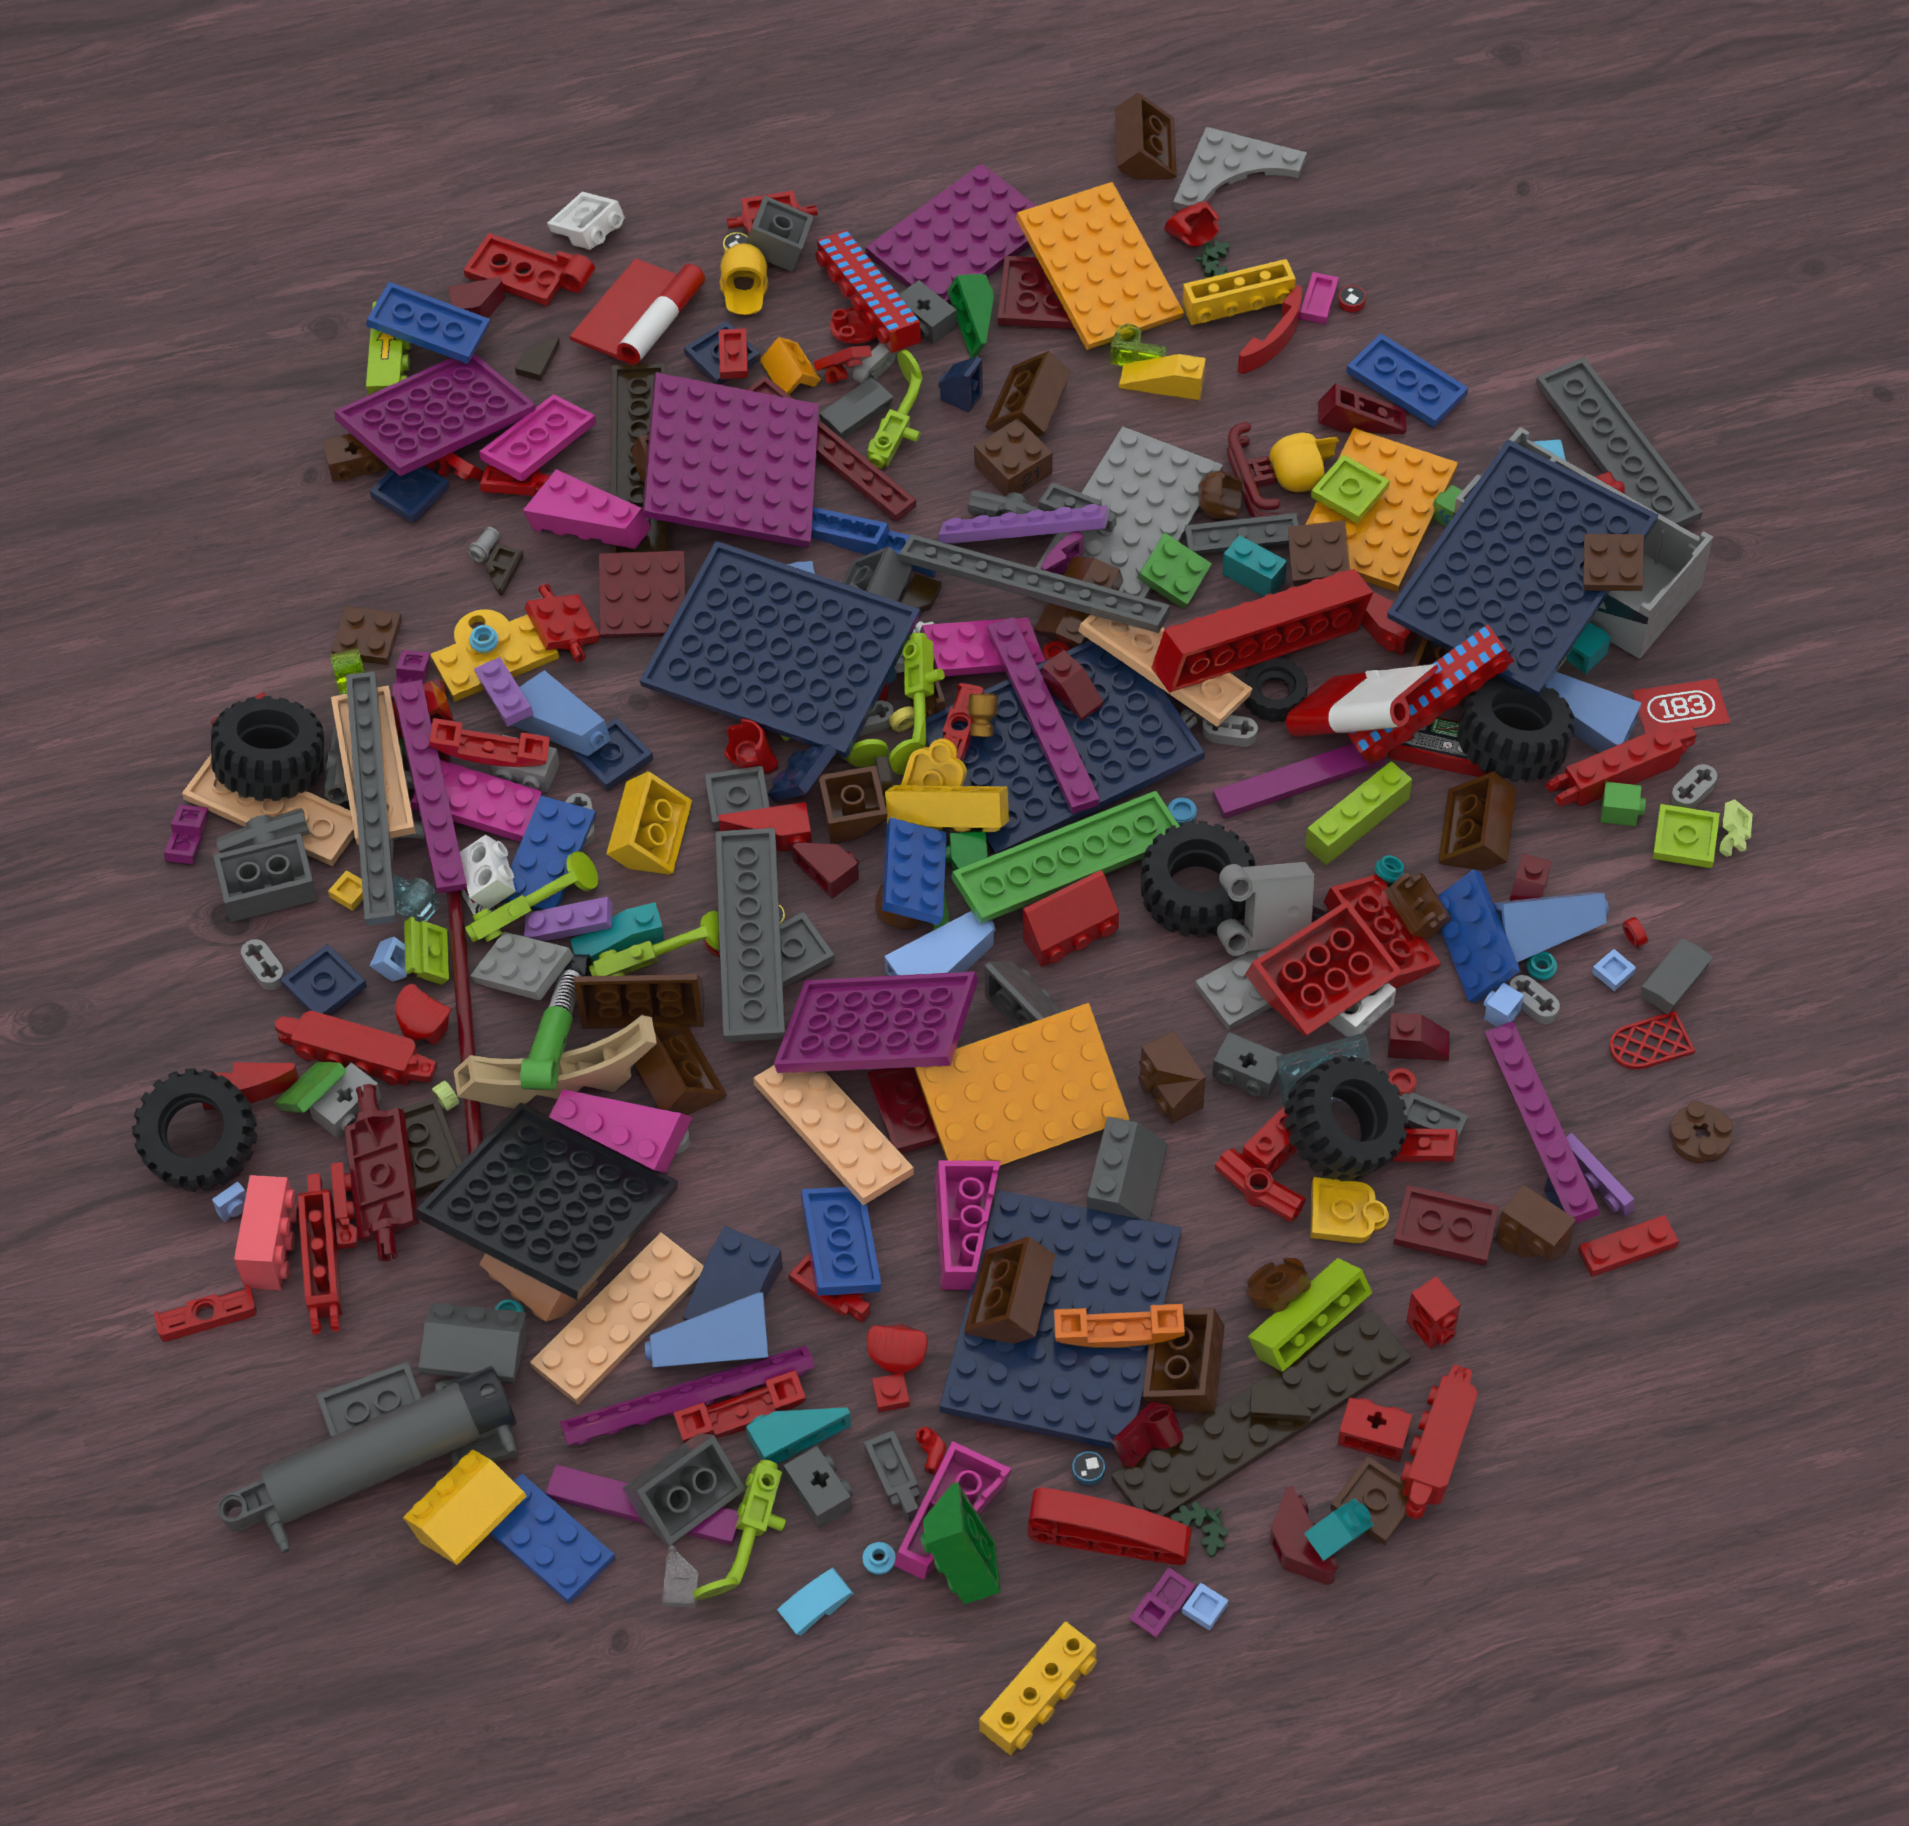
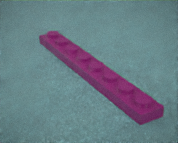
M1011 617L988 624L987 633L1071 813L1098 806L1100 798L1015 618Z
M422 680L393 684V695L436 893L464 890L467 883L437 749L429 746L432 725Z
M1511 1021L1485 1031L1489 1046L1563 1211L1576 1219L1575 1224L1600 1215L1596 1201L1514 1022Z
M806 1345L563 1420L560 1421L567 1445L572 1443L577 1445L584 1444L590 1441L592 1437L601 1434H616L623 1427L633 1424H648L655 1417L665 1414L674 1415L673 1412L702 1402L708 1405L713 1403L716 1398L726 1395L737 1396L744 1393L746 1389L758 1385L762 1387L767 1386L765 1380L796 1370L798 1376H801L807 1370L815 1368L812 1355Z

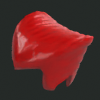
M1205 200L1189 205L1171 216L1166 221L1164 230L1171 237H1175L1185 245L1194 248L1206 244L1220 231L1217 221H1220V217L1213 210L1212 206L1209 205V202Z
M741 719V724L727 727L726 733L729 742L724 756L739 769L763 766L764 774L773 772L778 767V760L773 754L764 729L755 721Z
M415 984L403 987L395 1004V1015L403 1036L413 1039V1041L425 1039L431 1045H435L442 1038L444 1032L447 1033L451 1008L434 1000Z
M900 1323L889 1326L873 1325L867 1333V1351L874 1363L888 1373L899 1374L912 1371L925 1358L928 1341L924 1331L916 1330Z

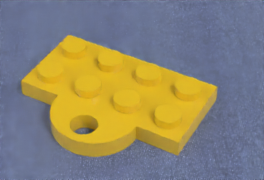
M487 609L476 610L462 617L454 631L456 644L430 654L431 661L442 681L445 682V686L454 702L484 690L475 674L474 668L500 657L514 678L559 659L557 649L545 650L528 614L508 621L501 613ZM482 622L496 631L499 641L495 649L486 653H480L472 649L469 641L470 635L474 630L471 628L472 624Z

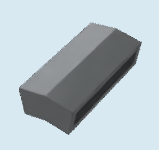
M869 378L820 412V421L844 440L890 408L893 396L873 378Z
M1681 938L1642 985L1641 999L1655 1005L1668 1015L1706 969L1713 957L1699 946Z

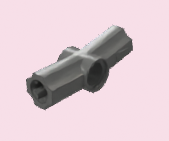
M973 490L968 503V513L977 516L987 515L995 517L1009 512L1025 514L1033 510H1042L1029 505L1023 495L1015 492L1009 493L1005 497Z
M335 726L332 730L330 750L327 752L323 776H326L324 796L329 799L330 803L340 805L342 802L349 800Z
M302 808L274 817L269 815L256 816L247 821L246 827L218 837L216 843L219 852L223 853L299 833L302 836L310 833Z

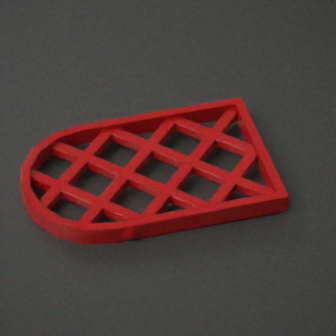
M1672 1011L1668 1015L1662 1014L1628 1024L1617 1029L1611 1037L1609 1046L1614 1060L1621 1066L1633 1070L1648 1068L1695 1053V1049L1676 1011ZM1670 1018L1668 1024L1661 1022V1020ZM1674 1019L1678 1028L1671 1026ZM1650 1024L1648 1030L1641 1027ZM1655 1024L1665 1028L1662 1036L1651 1032ZM1630 1030L1628 1036L1622 1034L1624 1031ZM1635 1030L1645 1034L1642 1041L1632 1038ZM1669 1030L1679 1034L1676 1042L1666 1038ZM1649 1036L1659 1040L1657 1047L1646 1044ZM1616 1037L1625 1039L1623 1047L1613 1044ZM1682 1037L1684 1038L1687 1046L1680 1044ZM1629 1042L1640 1046L1637 1053L1626 1049ZM1663 1042L1674 1046L1671 1053L1660 1049ZM1643 1047L1654 1051L1651 1059L1640 1055ZM1677 1047L1685 1050L1679 1053H1675ZM1623 1053L1634 1057L1632 1063L1621 1059ZM1657 1053L1665 1056L1662 1058L1655 1059ZM1638 1059L1645 1062L1636 1064Z

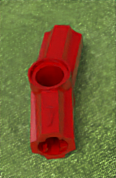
M1235 1148L1227 1149L1215 1164V1170L1244 1194V1199L1249 1205L1254 1207L1263 1206L1290 1223L1295 1221L1301 1213L1306 1201L1305 1197L1273 1180L1268 1170L1257 1168ZM1260 1185L1263 1186L1264 1189L1257 1190L1254 1189L1252 1186Z

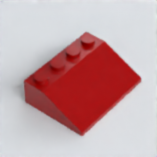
M1347 900L1254 960L1245 975L1262 998L1307 1037L1399 976L1402 971Z

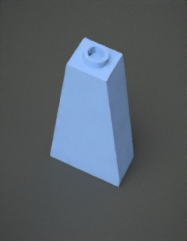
M970 911L885 955V972L888 976L966 972L994 945V932L996 931L994 923L990 920L980 924L974 913Z

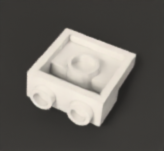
M581 192L555 215L547 225L551 232L568 236L572 245L591 250L598 244H602L609 232L619 228L625 216L617 200Z

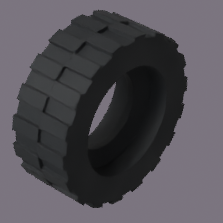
M1274 658L1252 665L1244 679V683L1253 688L1250 696L1245 700V706L1247 709H1250L1254 716H1258L1261 720H1269L1270 722L1286 721L1289 711L1307 697L1308 684L1307 676L1303 673L1304 670L1298 667L1295 662H1290L1285 658ZM1279 680L1288 684L1290 692L1286 698L1275 700L1265 697L1262 694L1261 687L1266 681Z

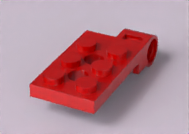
M488 233L463 269L464 277L474 281L501 277L505 292L548 306L560 288L574 293L581 292L595 272V266L590 259L580 254L571 255L558 251L556 256ZM501 261L506 262L504 265L501 266L494 265V263H498ZM525 269L530 270V272L526 274L518 273V271H523Z

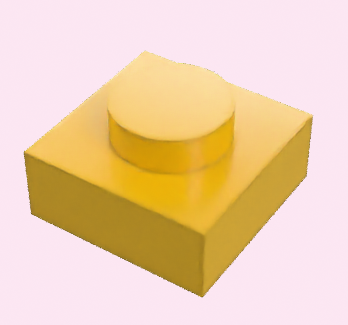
M346 870L328 890L329 897L354 911L363 900L362 879Z

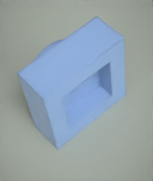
M1613 949L1593 966L1592 973L1609 988L1616 991L1635 974L1636 967Z
M237 1181L212 1199L217 1214L224 1222L243 1212L246 1191Z
M1200 1582L1183 1606L1182 1614L1210 1631L1228 1606V1600Z

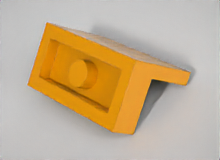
M778 337L761 357L760 362L772 381L788 395L794 391L799 383L815 387L821 380L805 353L795 341Z

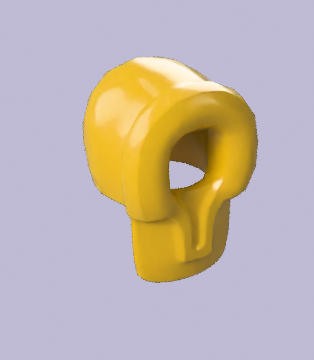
M747 243L735 244L727 249L721 260L720 290L725 297L726 307L729 312L738 315H750L759 312L763 305V297L768 289L767 263L760 249L754 245ZM750 277L754 279V285L751 289L747 290L737 289L734 285V279Z
M1304 432L1294 433L1279 439L1272 446L1269 453V459L1278 483L1287 491L1294 493L1311 491L1324 477L1323 461L1329 460L1335 455V447L1339 439L1337 437L1316 439L1312 434Z

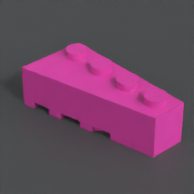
M557 469L523 509L534 531L542 532L545 529L553 531L556 535L565 536L567 533L578 535L579 539L589 541L590 538L600 539L605 544L633 549L638 546L651 529L647 518L642 517L643 510L641 507Z
M562 1089L549 1116L653 1170L663 1173L667 1172L693 1118L682 1113Z
M938 1160L934 1182L941 1290H971L978 1269L1001 1161Z
M952 1441L902 1542L894 1566L924 1580L936 1567L932 1553H926L921 1541V1534L924 1533L923 1519L951 1484L956 1482L960 1484L977 1514L980 1515L1007 1484L1011 1468Z

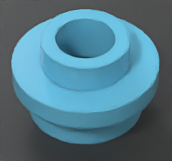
M480 625L472 631L469 641L473 650L486 653L496 648L499 639L496 631L490 626Z
M883 1542L870 1544L864 1550L862 1557L864 1567L870 1573L876 1575L889 1572L894 1567L896 1560L893 1548ZM881 1553L885 1558L881 1561H876L873 1559V1556Z

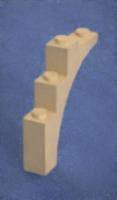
M641 1015L627 1027L605 1039L585 1047L564 1052L558 1066V1083L555 1090H524L522 1088L520 1070L522 1061L525 1058L498 1059L470 1055L454 1070L457 1096L515 1109L520 1102L527 1104L536 1095L558 1099L562 1089L578 1092L583 1086L615 1092L631 1078L630 1067L657 1044L652 1017Z

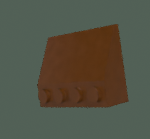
M698 974L574 977L582 1029L625 1028L641 1015L652 1017L654 1022L683 1024L688 1027H704L705 995L703 980Z

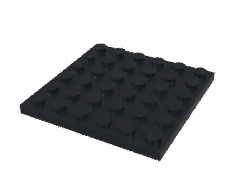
M520 1102L416 1209V1218L578 1300L677 1190L678 1180L660 1171L653 1170Z

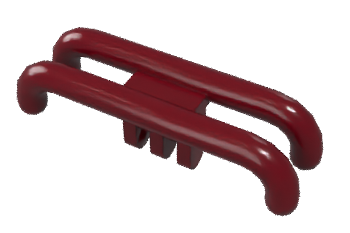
M1249 422L1236 424L1230 429L1228 434L1229 446L1227 448V457L1234 476L1241 478L1243 482L1242 497L1248 513L1252 518L1278 515L1275 512L1264 513L1260 511V509L1275 510L1281 505L1279 499H1265L1261 497L1258 491L1259 487L1272 485L1277 482L1273 467L1270 465V459L1267 456L1250 460L1246 459L1242 447L1248 446L1250 439L1247 436H1239L1249 432L1251 424Z

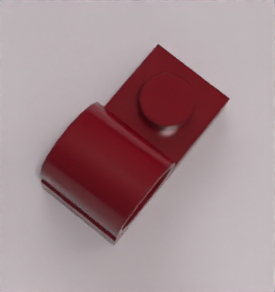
M1150 1402L1112 1439V1442L1123 1466L1133 1468L1152 1448L1167 1449L1177 1445L1183 1439V1432L1170 1405Z

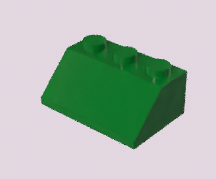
M958 1482L953 1483L923 1519L924 1533L921 1534V1541L926 1553H932L938 1572L946 1575L950 1591L953 1594L957 1593L965 1605L1001 1593L996 1543Z

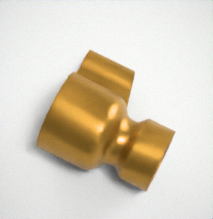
M993 693L969 694L968 713L973 718V723L970 725L971 736H993L991 719L997 714L998 695Z

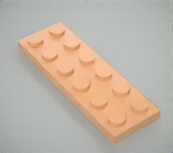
M1095 615L1088 616L1080 624L1078 632L1217 727L1252 692L1253 688L1231 673H1227L1169 693L1151 668L1165 628L1162 627L1160 632L1156 633Z
M389 685L378 687L389 832L390 838L414 834L416 831ZM347 694L331 697L354 835L356 843L359 845Z
M211 755L182 792L184 800L199 807H206L208 811L246 827L248 820L256 816L269 815L274 817L302 808L310 833L302 836L306 854L332 867L355 836L350 810L330 803V801L310 792H297L295 797L289 799L282 797L280 801H272V799L257 801L254 797L244 798L239 796L236 791L234 793L229 791L215 777L211 767Z
M773 1065L753 1077L755 1087L863 1206L914 1175V1167L825 1071L777 1073Z
M661 1232L530 1361L531 1368L578 1405L695 1288L704 1266Z

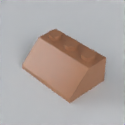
M486 1253L479 1264L488 1272L490 1278L500 1282L510 1291V1294L515 1299L526 1304L537 1318L545 1322L564 1317L598 1283L595 1280L580 1298L575 1300Z

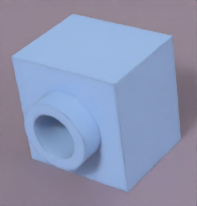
M395 937L380 941L370 967L391 982L406 978L405 944Z
M1505 983L1497 991L1492 990L1483 1004L1486 1007L1484 1020L1496 1027L1513 1021L1521 1011L1524 994Z

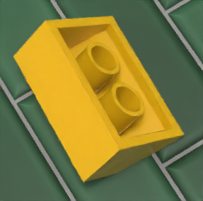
M649 771L626 781L606 854L628 869L667 875L672 874L692 800Z
M472 1449L412 1507L403 1519L421 1544L458 1565L527 1495L491 1459Z

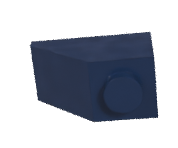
M977 356L955 363L947 373L944 372L938 383L941 401L968 413L983 395L982 358Z

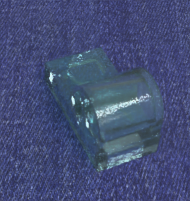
M393 873L396 912L406 918L414 917L417 922L427 921L440 906L435 889L421 878L416 877L410 883Z

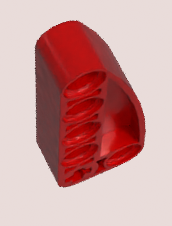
M1037 1488L1033 1491L1028 1518V1537L1035 1542L1171 1565L1187 1563L1192 1529L1185 1524L1146 1510L1097 1497L1051 1488Z

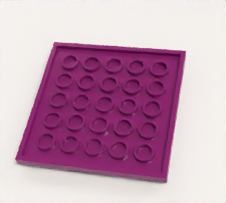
M656 372L653 383L642 517L808 548L811 542L819 404Z

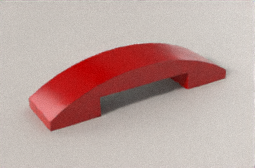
M1297 285L1283 301L1282 319L1264 341L1253 337L1239 353L1238 373L1245 374L1263 366L1278 355L1291 340L1300 319L1301 286Z
M433 718L429 746L448 755L475 763L503 767H531L546 764L550 737L521 732L520 739L463 730L461 722Z
M796 1370L765 1380L767 1386L707 1407L702 1402L673 1412L683 1443H686L698 1433L714 1435L715 1438L735 1434L746 1430V1426L760 1415L767 1416L774 1411H790L806 1401V1397Z

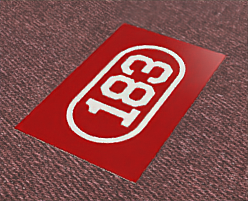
M1716 678L1632 690L1634 699L1641 702L1639 715L1645 733L1667 724L1671 729L1677 731L1689 726L1699 728L1731 723Z

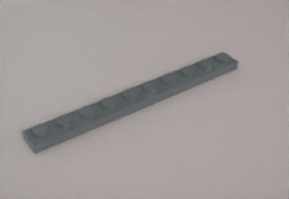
M911 534L899 553L900 561L1156 633L1160 632L1171 613L1170 605L914 534Z
M375 671L346 675L364 916L366 925L369 926L397 922L377 677Z

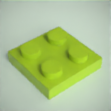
M1342 455L1312 489L1311 498L1359 523L1389 488L1390 480Z
M1660 804L1652 859L1712 868L1720 813Z

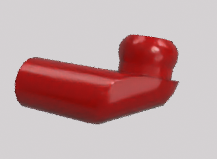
M924 1426L916 1432V1440L928 1455L924 1471L936 1475L945 1456L946 1444L935 1430Z

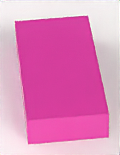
M1312 273L1300 311L1301 320L1321 324L1327 323L1337 291L1339 277Z

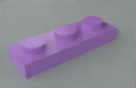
M500 657L474 668L478 680L507 727L534 715L529 702Z
M603 897L526 913L524 937L549 941L609 929L612 926L613 902L609 897Z
M1572 1132L1566 1136L1588 1186L1592 1190L1596 1188L1604 1196L1605 1204L1613 1212L1618 1211L1624 1218L1634 1211V1198Z

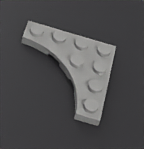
M1206 127L1174 198L1173 209L1181 211L1197 202L1208 201L1220 186L1225 183L1230 185L1246 179L1248 174L1264 172L1265 175L1299 178L1306 162L1307 152Z

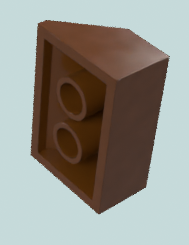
M1137 92L1115 108L1117 167L1135 180L1174 179L1177 177L1174 117Z
M1050 351L1012 366L985 427L990 431L996 432L1018 418L1036 436L1043 435L1049 428V421L1058 407L1061 393L1067 387L1066 382L1071 371Z
M1073 556L1063 574L1066 577L1119 591L1124 581L1120 569L1096 558ZM1048 603L1034 632L1053 641L1063 642L1073 649L1090 640L1078 632L1080 624L1091 614Z
M1491 772L1450 788L1448 790L1438 862L1442 865L1482 871L1507 863L1517 789L1496 772Z
M653 1021L657 1044L635 1062L634 1065L642 1076L644 1085L649 1089L656 1101L657 1108L689 1115L724 1099L727 1094L689 1027L683 1024Z
M1030 1236L985 1250L964 1332L968 1335L1012 1344L1034 1338L1039 1328V1320L1052 1275L1055 1254Z
M1215 1308L1183 1309L1185 1335L1172 1340L1149 1344L1143 1398L1150 1402L1170 1405L1173 1410L1182 1413H1214L1216 1411L1225 1326Z

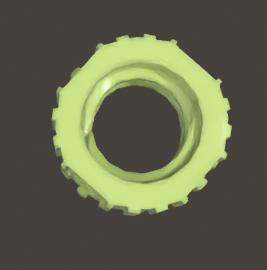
M445 1080L432 1088L434 1096H437L440 1106L445 1111H449L459 1104L455 1092Z

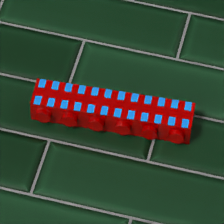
M847 230L818 239V252L815 253L818 265L825 268L830 280L833 283L836 282L840 287L842 295L845 298L848 297L852 302L855 312L863 316L869 329L872 328L877 334L879 342L882 345L885 344L891 353L921 343L920 321Z
M1487 624L1433 663L1437 664L1439 669L1405 697L1410 709V717L1406 725L1395 728L1346 733L1361 755L1371 765L1375 761L1383 759L1389 751L1399 744L1408 741L1418 730L1433 723L1443 712L1455 707L1468 694L1480 689L1493 676L1504 672L1514 662V659Z

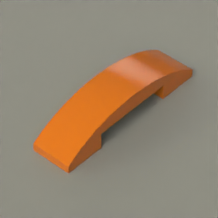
M1183 1304L1150 1305V1312L1086 1314V1308L1054 1310L1055 1339L1057 1342L1070 1345L1099 1348L1133 1347L1160 1343L1185 1335Z

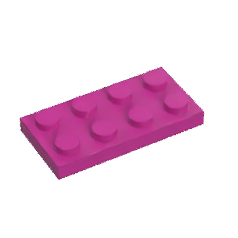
M553 394L537 406L535 411L523 417L479 451L480 459L506 474L524 481L596 424L595 415Z
M1015 618L1036 664L1039 665L1045 662L1029 618ZM1004 619L922 625L920 633L926 634L927 638L933 641V670L941 668L945 676L1006 672L987 633L988 624Z
M439 759L453 821L521 842L539 798L542 796V791ZM414 794L413 799L411 801V808L418 810L416 796Z

